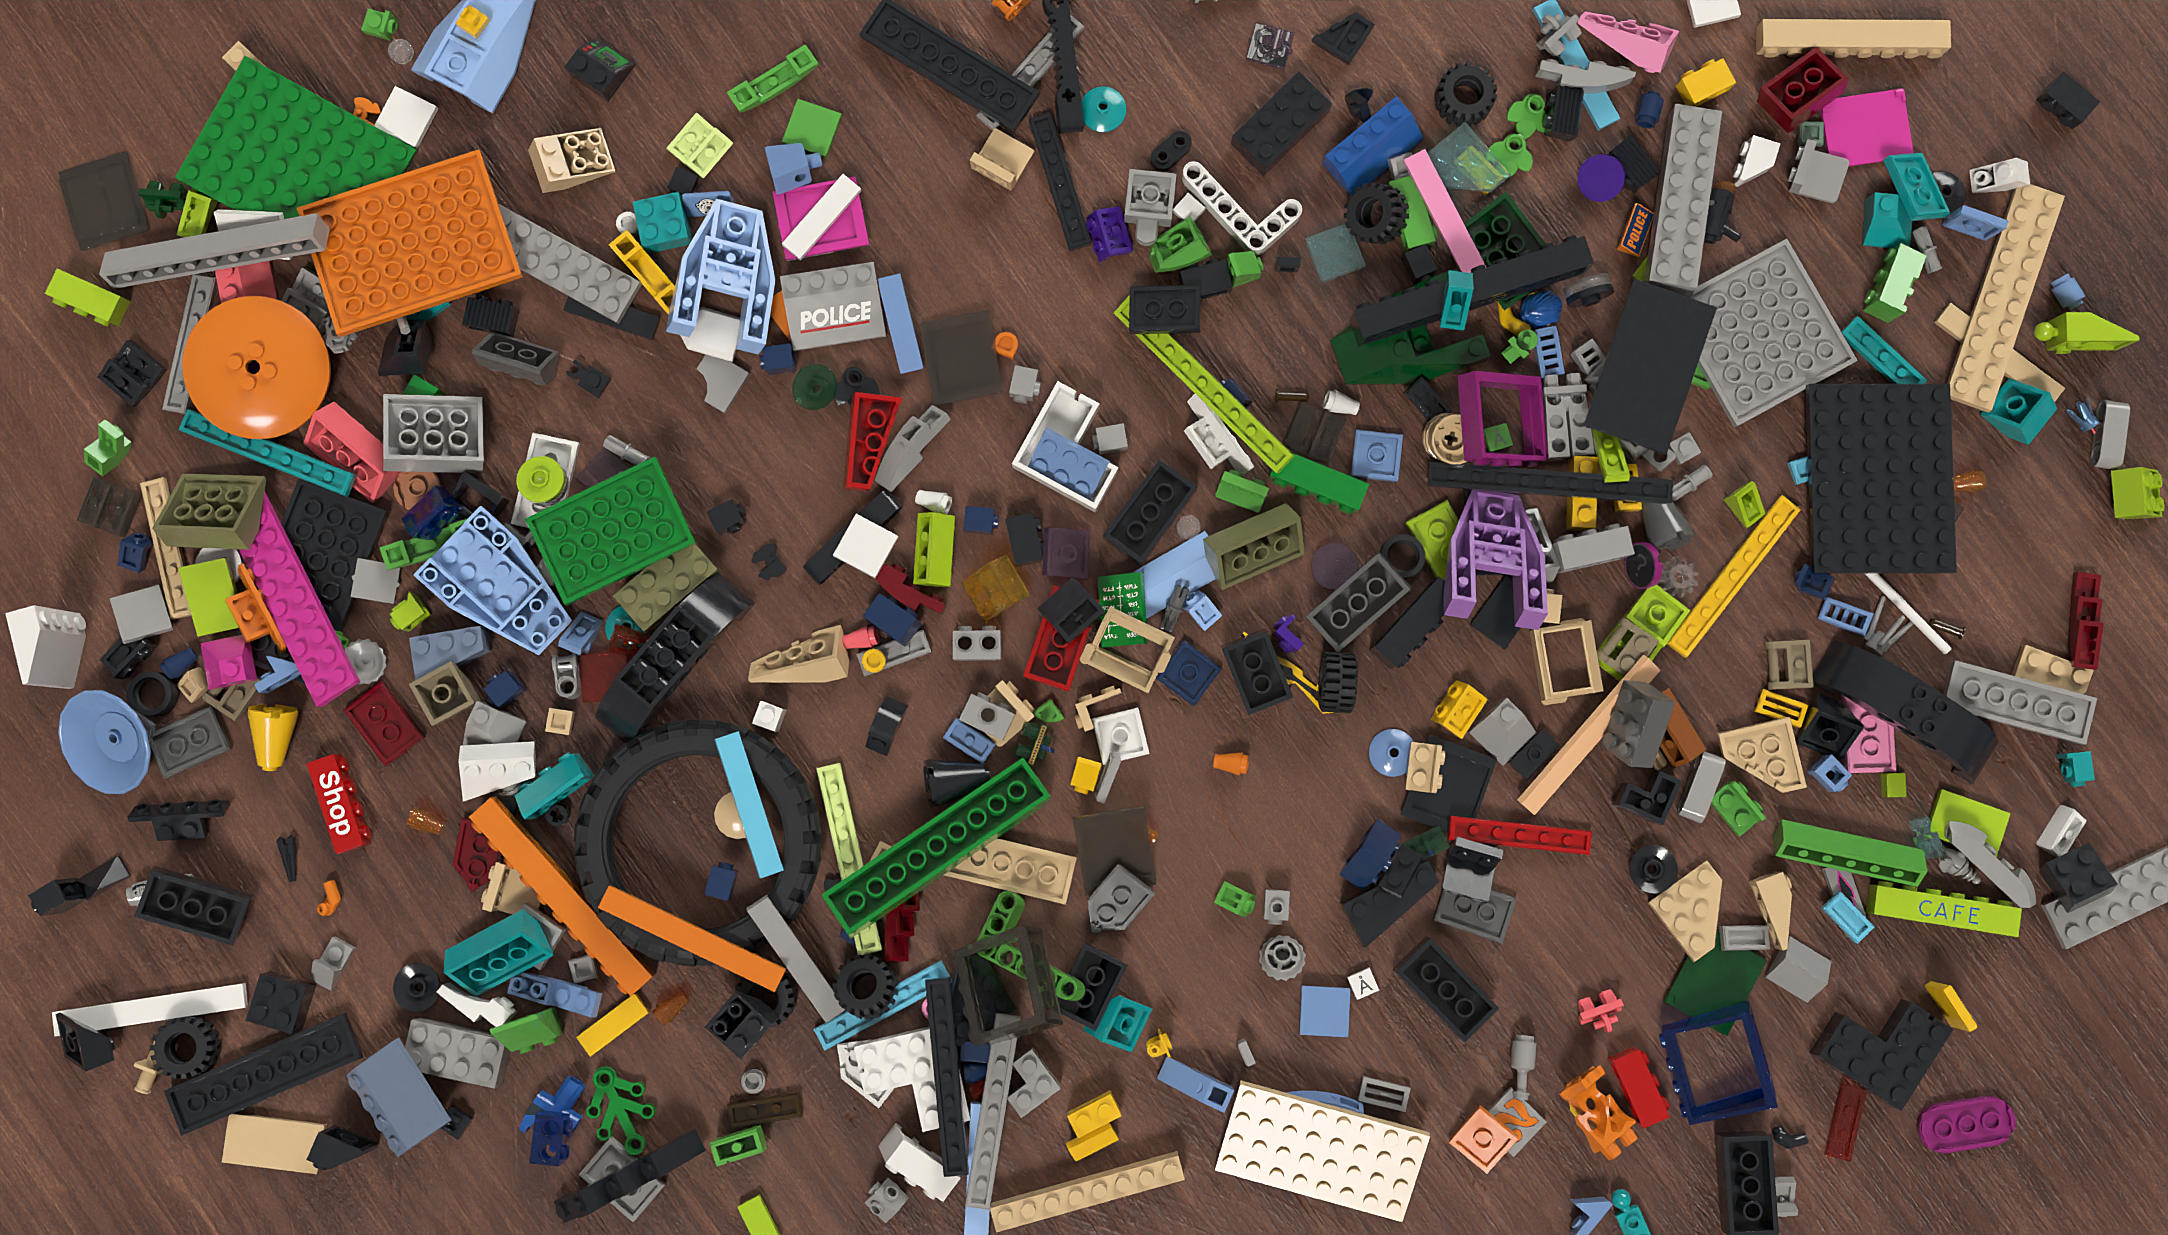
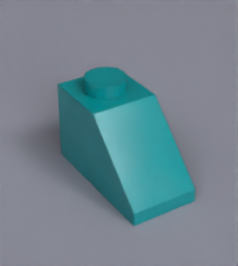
M1448 270L1442 301L1441 328L1465 329L1474 289L1473 273Z

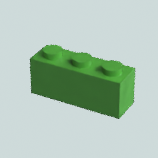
M1411 176L1389 181L1388 185L1401 191L1400 194L1406 197L1404 203L1409 205V209L1406 210V213L1409 214V219H1405L1406 229L1400 230L1402 232L1400 238L1405 253L1424 244L1428 248L1432 247L1438 237L1435 225H1431L1429 219L1431 215Z

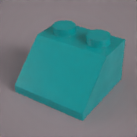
M2009 378L1998 391L1992 411H1982L1981 416L2008 438L2029 445L2057 410V407L2050 392Z

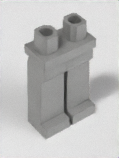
M1580 373L1567 374L1565 376L1566 386L1558 385V375H1546L1543 378L1542 395L1548 461L1545 462L1562 461L1567 458L1569 460L1573 456L1592 457L1595 455L1591 428L1583 426L1588 413L1585 393L1587 392V385H1582Z

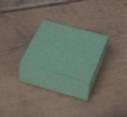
M1805 121L1798 126L1797 146H1805L1807 139L1817 141L1815 147H1821L1823 145L1824 122Z

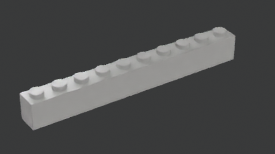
M316 213L109 251L104 254L99 275L115 289L326 250L330 228Z

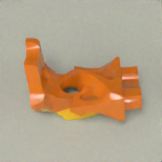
M1601 1065L1597 1067L1592 1066L1564 1086L1559 1095L1569 1102L1570 1111L1575 1116L1576 1124L1585 1133L1594 1154L1601 1151L1610 1161L1622 1152L1614 1142L1617 1138L1625 1147L1638 1139L1631 1128L1636 1121L1619 1108L1610 1094L1605 1096L1597 1090L1596 1081L1605 1072ZM1588 1098L1594 1101L1595 1109L1590 1110L1587 1107Z

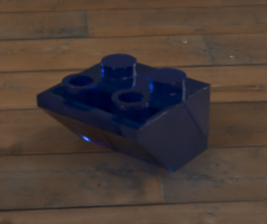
M435 485L401 519L412 538L433 540L441 534V528L447 522L451 523L459 516L458 512L463 507L444 487Z

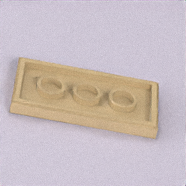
M233 1113L228 1117L222 1162L319 1174L320 1169L315 1168L313 1163L306 1159L318 1132L327 1129V1124Z

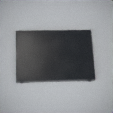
M1507 575L1502 578L1501 583L1470 624V626L1504 650L1508 648L1509 643L1521 628L1515 627L1513 580Z

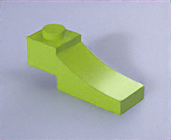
M194 188L188 190L177 235L185 238L206 234L218 201Z

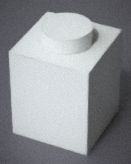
M760 701L752 723L779 732L787 710Z

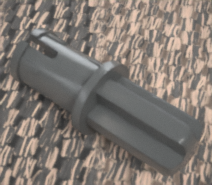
M1178 584L1175 585L1171 599L1165 605L1167 609L1160 624L1162 630L1167 632L1173 631L1179 614L1184 611L1182 607L1190 591L1184 586L1182 588Z

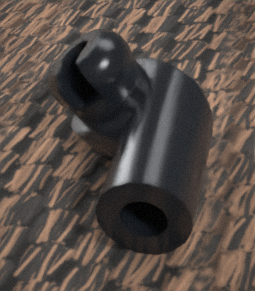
M1776 1126L1772 1129L1773 1140L1786 1149L1808 1144V1139L1804 1132L1790 1135L1785 1132L1782 1126Z

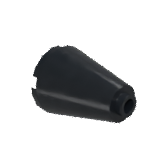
M932 759L924 760L926 765L923 766L926 793H931L932 799H928L930 807H937L968 795L990 780L989 769L984 768L983 764Z

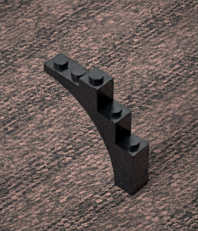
M696 1129L684 1133L618 1170L556 1199L553 1202L556 1206L557 1215L562 1219L563 1223L587 1216L613 1200L626 1196L644 1184L664 1176L705 1152L706 1150Z

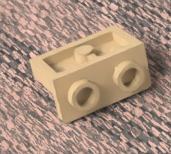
M1410 742L1405 790L1437 793V789H1441L1442 775L1439 774L1440 765H1444L1445 751H1442V745Z

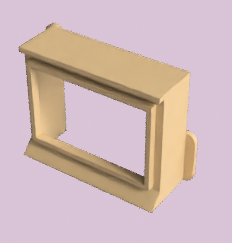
M1110 606L1093 643L1086 644L1080 661L1149 693L1158 672L1163 673L1171 658V654L1168 651L1175 637ZM1110 621L1164 647L1152 672L1099 647Z
M1582 618L1560 622L1557 626L1529 631L1541 703L1543 705L1566 702L1567 697L1603 691L1591 620L1585 621ZM1580 628L1590 687L1553 693L1543 634Z

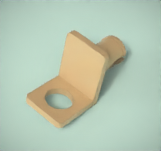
M178 1043L175 1045L176 1052L179 1047ZM150 1050L147 1059L134 1063V1067L142 1070L134 1090L143 1094L151 1092L157 1074L163 1071V1069L157 1070L154 1066L157 1064L156 1060H151L150 1056L154 1055V1050Z

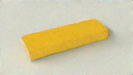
M635 993L576 1038L591 1057L650 1013V1011L637 993Z

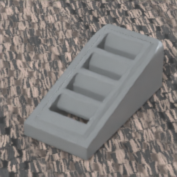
M1593 339L1570 354L1586 378L1603 359H1606ZM1589 350L1591 354L1583 358L1582 354ZM1595 358L1597 362L1589 367L1587 362Z

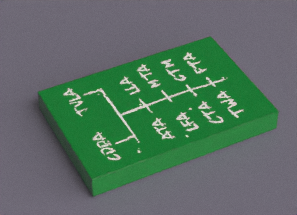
M1137 572L1098 577L1099 605L1105 610V613L1100 617V625L1110 606L1146 623L1144 573ZM1111 621L1101 639L1102 648L1148 644L1147 638Z

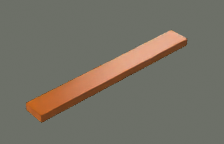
M612 885L608 886L598 908L773 992L776 991L786 971L784 967Z

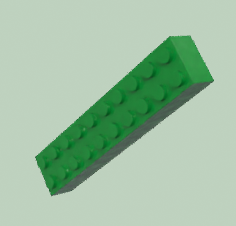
M1021 758L824 892L821 896L851 939L1050 802L1051 796L1025 759Z

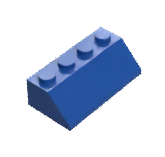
M1396 96L1326 154L1322 164L1349 195L1355 194L1354 189L1357 187L1362 188V184L1365 183L1371 184V182L1389 169L1387 159L1409 152L1424 138L1412 113Z

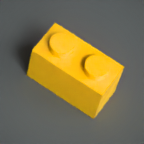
M1712 59L1701 66L1702 69L1696 72L1690 70L1680 76L1681 80L1676 85V88L1685 105L1697 107L1729 91L1736 84L1724 59L1716 62Z
M1111 1090L1068 1111L1067 1117L1077 1137L1080 1138L1121 1117V1111Z

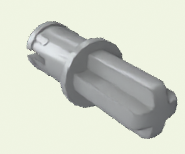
M1923 226L1915 229L1913 234L1919 251L1926 255L1924 265L1927 274L1943 269L1935 250L1937 246H1933L1927 227Z
M609 435L604 441V448L619 455L623 461L626 459L634 465H638L650 459V456L634 449L632 444L627 445L612 435Z
M1702 465L1690 475H1684L1681 481L1673 485L1672 500L1676 501L1689 491L1694 492L1698 485L1712 478L1711 470L1706 465Z

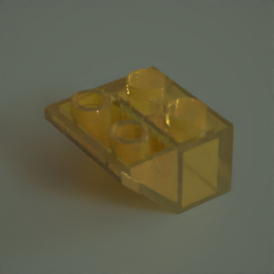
M1007 555L988 562L961 582L984 623L1013 608L1030 596Z

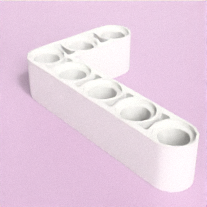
M1195 161L1189 162L1183 169L1182 181L1184 185L1246 252L1254 251L1255 256L1263 254L1299 221L1302 206L1297 200L1289 199L1257 226L1200 163ZM1190 171H1196L1199 174V177L1196 179H1190L1187 176V173ZM1205 188H1211L1214 190L1215 194L1212 196H1206L1203 193V190ZM1227 205L1231 211L1222 213L1218 207ZM1288 208L1294 209L1297 215L1289 217L1285 214V210ZM1243 222L1246 225V229L1237 230L1234 224ZM1269 224H1276L1279 227V231L1271 232L1267 226ZM1258 239L1261 241L1262 246L1255 248L1251 246L1250 241Z

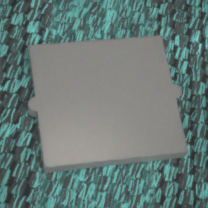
M357 558L355 575H352L353 585L350 597L394 604L396 588L400 585L398 583L400 568L387 570L384 562Z

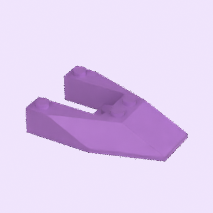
M1471 490L1449 544L1443 595L1444 615L1468 619L1476 604L1475 569L1513 575L1515 627L1539 630L1548 614L1545 555L1519 495Z

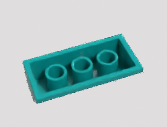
M522 909L445 950L443 973L476 997L552 957L553 951L539 922Z

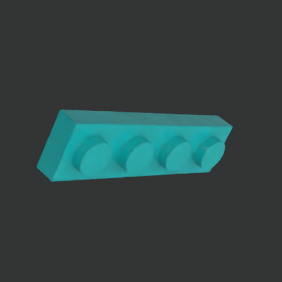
M1858 316L1841 331L1847 343L1891 384H1925L1927 381Z

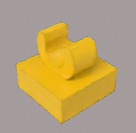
M468 5L461 12L455 24L461 30L478 39L489 24L490 19Z

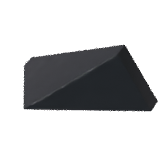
M117 855L76 881L87 901H90L127 879L131 874L120 855Z

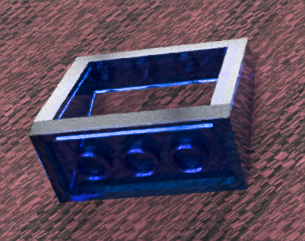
M1749 1001L1662 1025V1033L1659 1034L1661 1046L1668 1050L1669 1057H1666L1669 1072L1674 1071L1676 1080H1672L1676 1095H1681L1683 1102L1679 1104L1682 1118L1688 1119L1689 1125L1778 1108L1776 1091ZM1742 1020L1761 1087L1696 1106L1676 1033Z

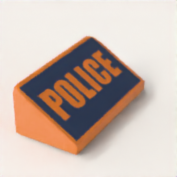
M1635 203L1630 210L1616 250L1639 257L1654 213Z

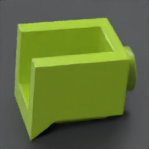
M409 592L407 600H403L392 609L390 621L396 629L409 632L432 614L416 593Z

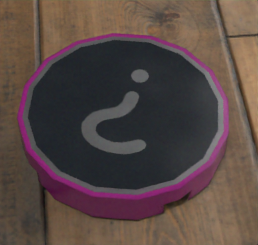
M1649 542L1632 544L1635 554L1625 558L1624 562L1628 580L1638 589H1649L1656 586L1661 578L1663 568L1662 562H1659L1657 557L1660 556L1658 550Z

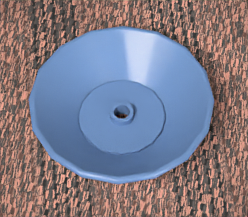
M84 690L69 699L60 714L58 735L62 753L72 771L89 787L105 794H125L138 787L149 770L151 750L147 731L137 713L121 698L103 690Z

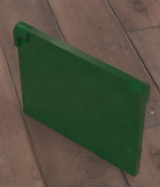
M1716 932L1715 946L1712 950L1695 962L1687 955L1663 1001L1667 1005H1671L1727 1037L1767 960L1750 950L1721 951L1720 934Z

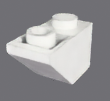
M1755 135L1747 142L1744 141L1739 155L1742 156L1740 164L1737 163L1733 171V177H1735L1733 186L1738 187L1772 168L1780 143Z
M2019 158L1969 170L1972 193L2008 191L2030 185L2028 162Z

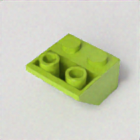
M2137 467L2111 471L2115 518L2140 519L2162 517L2164 500L2160 497L2162 477L2158 474V470Z

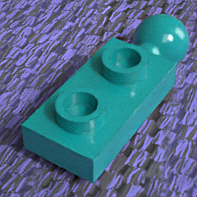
M1624 1189L1615 1190L1611 1195V1201L1616 1208L1621 1210L1614 1213V1216L1622 1234L1651 1235L1639 1207L1636 1204L1629 1206L1631 1203L1630 1194Z

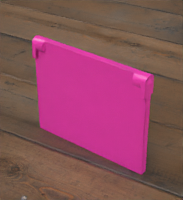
M1900 88L1836 98L1822 108L1820 115L1822 122H1824L1827 154L1848 159V167L1884 162L1883 160L1888 155L1914 153L1904 89Z

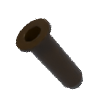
M1278 389L1275 391V403L1278 401L1305 402L1309 400V394L1306 392L1278 391Z
M1932 618L1929 621V625L1932 628L1958 636L1959 640L1964 636L1965 626L1961 628L1936 618Z

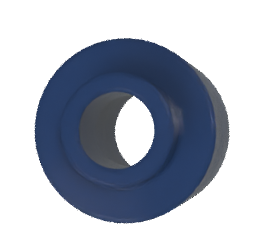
M1648 91L1646 94L1641 95L1635 116L1638 126L1651 129L1658 123L1664 99L1660 97L1659 93Z

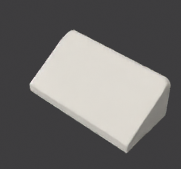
M2060 805L2036 844L2056 858L2064 855L2070 849L2087 820L2075 809Z

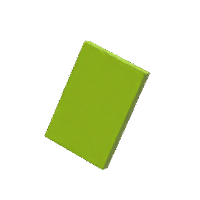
M1448 500L1405 523L1411 535L1423 545L1425 560L1435 578L1440 576L1444 581L1446 578L1449 544L1459 522Z
M228 557L179 567V573L197 636L238 628L225 603L226 598L238 594Z
M1939 789L1924 834L1952 844L1944 836L1945 826L1948 821L1965 823L1981 830L1987 835L1985 843L1987 842L1997 851L1994 855L1997 857L2011 813Z

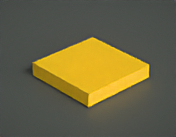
M1933 981L1924 985L1951 1027L1968 1032L1977 1028V1024L1952 986Z

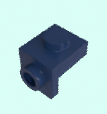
M1804 564L1802 570L1798 569L1794 577L1795 586L1799 592L1826 601L1835 581L1833 576L1827 574H1811L1810 565Z

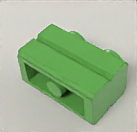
M760 1124L715 1138L710 1142V1147L716 1166H720L762 1153L767 1149V1143Z

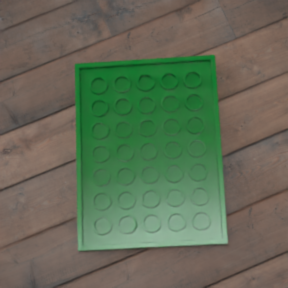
M244 56L175 178L233 210L281 212L284 215V219L299 217L298 207L406 173L418 151L262 64Z

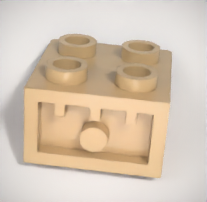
M995 128L980 153L974 152L970 159L971 168L1012 191L1033 156L1034 150Z

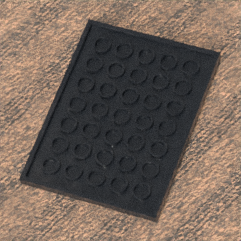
M1950 384L1806 385L1811 574L1957 573Z

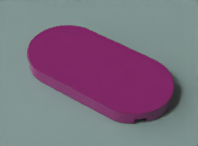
M1986 1095L1932 1104L1920 1113L1916 1129L1920 1141L1927 1148L1938 1153H1953L1996 1146L2006 1142L2011 1132L2015 1129L2016 1119L2012 1108L2007 1103L1997 1097Z

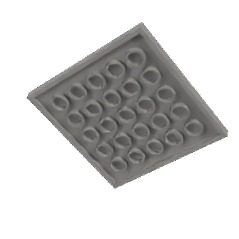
M1788 239L1699 285L1690 297L1717 307L1698 366L1734 428L1805 390L1806 385L1816 384L1858 361Z

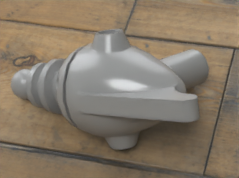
M1936 838L1930 840L1937 849V856L1940 862L1939 867L1942 872H1948L1955 876L1962 875L1963 879L1967 878V881L1972 880L1974 884L1981 882L1980 877L1975 876L1976 872L1973 871V868L1968 867L1969 861L1960 850L1947 848Z

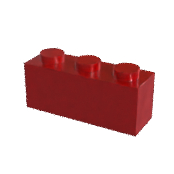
M1633 1046L1607 1058L1638 1126L1644 1129L1670 1117L1667 1111L1670 1109L1666 1098L1659 1094L1657 1089L1660 1086L1654 1073L1650 1074L1647 1067L1649 1060L1643 1050L1640 1051V1049Z

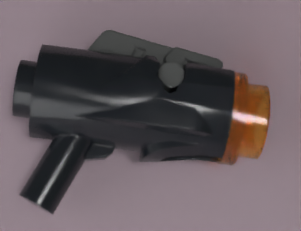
M1717 181L1716 185L1712 188L1704 243L1715 244L1717 241H1721L1723 234L1734 242H1738L1742 234L1729 227L1728 216L1729 214L1732 215L1733 200L1736 195L1735 185L1731 182Z

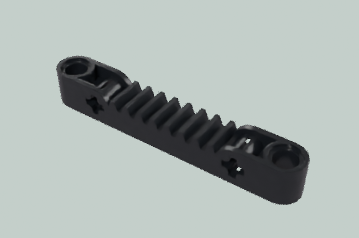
M1042 0L1043 11L1048 17L1047 23L1051 24L1049 33L1052 34L1050 42L1053 43L1051 52H1054L1052 61L1056 62L1053 70L1057 71L1054 79L1058 80L1055 87L1059 89L1054 101L1059 134L1083 132L1084 122L1069 0ZM1056 1V4L1060 5L1059 8H1055L1052 2ZM1064 94H1067L1069 98H1072L1070 102H1067V99L1063 98Z

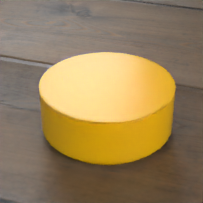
M870 649L864 653L862 665L867 671L878 673L885 668L886 657L880 650Z

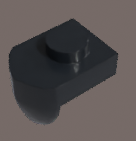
M1358 88L1345 95V102L1353 118L1357 117L1363 123L1371 118L1368 101L1373 94L1372 89Z

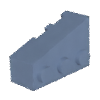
M483 626L409 638L415 680L450 661H453L457 667H460L491 652L488 628Z

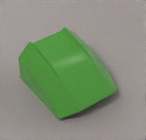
M1189 216L1157 237L1155 243L1150 245L1149 258L1155 272H1166L1190 266L1212 254L1201 231Z

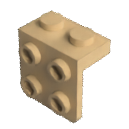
M1003 680L995 686L996 688L988 697L991 698L990 703L996 706L1001 702L1013 708L1011 713L1015 714V718L1003 741L986 733L999 747L1007 743L1035 718L1032 714L1035 710L1026 699L1022 702L1016 696L1019 691L1010 681L1005 684ZM988 708L982 712V719L985 722L994 720L995 712L993 709Z
M504 861L496 862V865L491 867L488 876L491 880L489 888L485 889L481 902L484 903L483 910L490 912L499 910L513 915L520 911L523 904L527 902L539 910L541 902L535 896L537 892L531 886L527 887L520 880L519 877L521 875L515 868L512 870Z

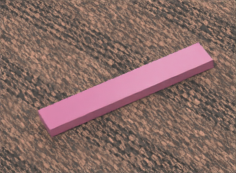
M1424 149L1404 159L1403 163L1460 272L1471 273L1472 268L1485 265L1426 150Z

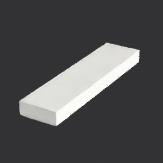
M842 174L784 240L782 246L801 261L861 192V188Z

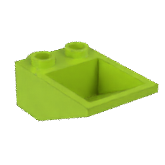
M2066 312L2048 322L2039 323L2034 329L2035 337L2040 341H2046V350H2055L2056 354L2071 353V350H2119L2139 341L2138 335L2090 312Z

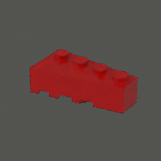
M855 392L851 396L843 489L865 492L870 490L898 407L900 406L901 397Z

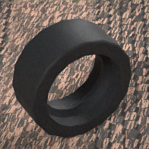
M1398 534L1389 538L1382 545L1379 553L1388 560V553L1394 545L1402 543L1411 546L1416 554L1414 565L1406 571L1396 570L1406 580L1414 577L1422 569L1425 563V550L1415 537L1408 534Z
M147 671L138 674L132 679L127 690L129 705L142 716L159 717L168 714L174 709L179 697L177 683L173 679H169L165 673ZM151 680L161 682L165 688V699L156 708H148L142 703L141 690L144 684Z

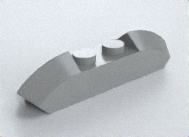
M1948 821L1945 826L1944 836L2020 908H2031L2036 904L2034 886L2026 872L2022 868L2014 870L2015 868L2004 858L1999 861L1994 856L1997 851L1987 842L1985 843L1987 837L1985 833L1965 823Z

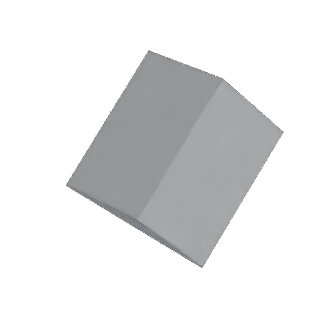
M1788 936L1787 949L1778 952L1764 977L1808 1003L1828 984L1831 961L1791 936Z

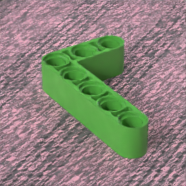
M1009 891L1002 892L997 897L975 945L977 953L1062 999L1070 1001L1080 1000L1085 993V986L1080 980L1008 943L1024 910L1025 901L1019 894ZM1013 898L1014 905L1009 909L1008 901ZM1003 920V928L998 931V922ZM992 941L993 949L988 953L987 945ZM1012 952L1013 960L1008 963L1007 955ZM1032 962L1033 971L1028 974L1027 965ZM1052 972L1054 979L1049 985L1047 983V976ZM1073 983L1074 992L1069 996L1067 988L1069 984Z

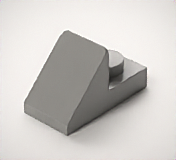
M336 936L332 937L321 958L313 961L310 979L332 991L356 947Z

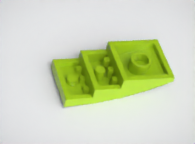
M1656 585L1645 589L1623 617L1659 640L1648 656L1652 661L1660 649L1665 647L1690 610ZM1619 622L1613 628L1610 634L1606 637L1603 643L1600 645V647L1598 648L1599 650H1601L1604 647V645L1610 639L1612 634L1618 628V626L1620 625ZM1627 630L1609 656L1614 659L1633 634L1632 631ZM1598 659L1599 666L1619 682L1624 678V675Z

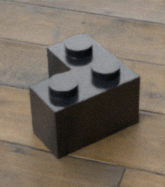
M1652 771L1645 790L1629 783H1621L1612 805L1655 825H1663L1682 781L1661 771Z

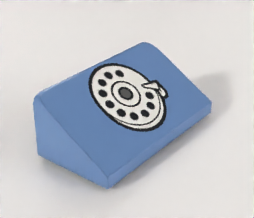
M729 191L682 194L688 217L707 216L716 199L733 203V197Z

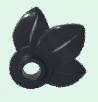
M857 367L847 368L842 374V381L834 389V400L838 406L848 402L851 407V396L855 392L880 395L876 381L865 377L863 371ZM850 376H855L856 379H857V382H856V383H852V382L850 381L849 377H850Z

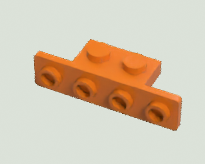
M243 563L239 564L238 574L247 590L226 598L225 603L246 643L270 634L278 651L282 654L286 651V644L264 604L263 598L265 595L262 590H257L253 582L256 579L250 568L246 569Z

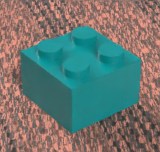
M679 192L633 202L641 246L647 254L690 245L692 236L683 198Z

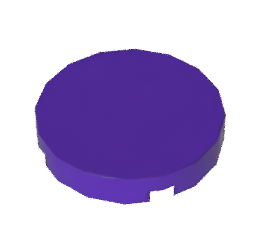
M1598 154L1588 158L1581 165L1577 183L1580 191L1586 198L1595 202H1605L1613 199L1622 191L1626 173L1622 163L1617 158Z

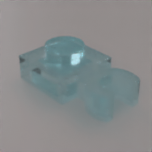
M1928 816L1909 821L1911 829L1917 834V836L1913 837L1916 848L1924 850L1925 860L1938 858L1946 854L1937 831L1931 832L1930 830L1931 821Z

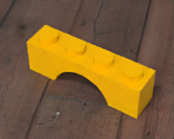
M628 230L624 231L609 246L669 315L675 289L674 284Z

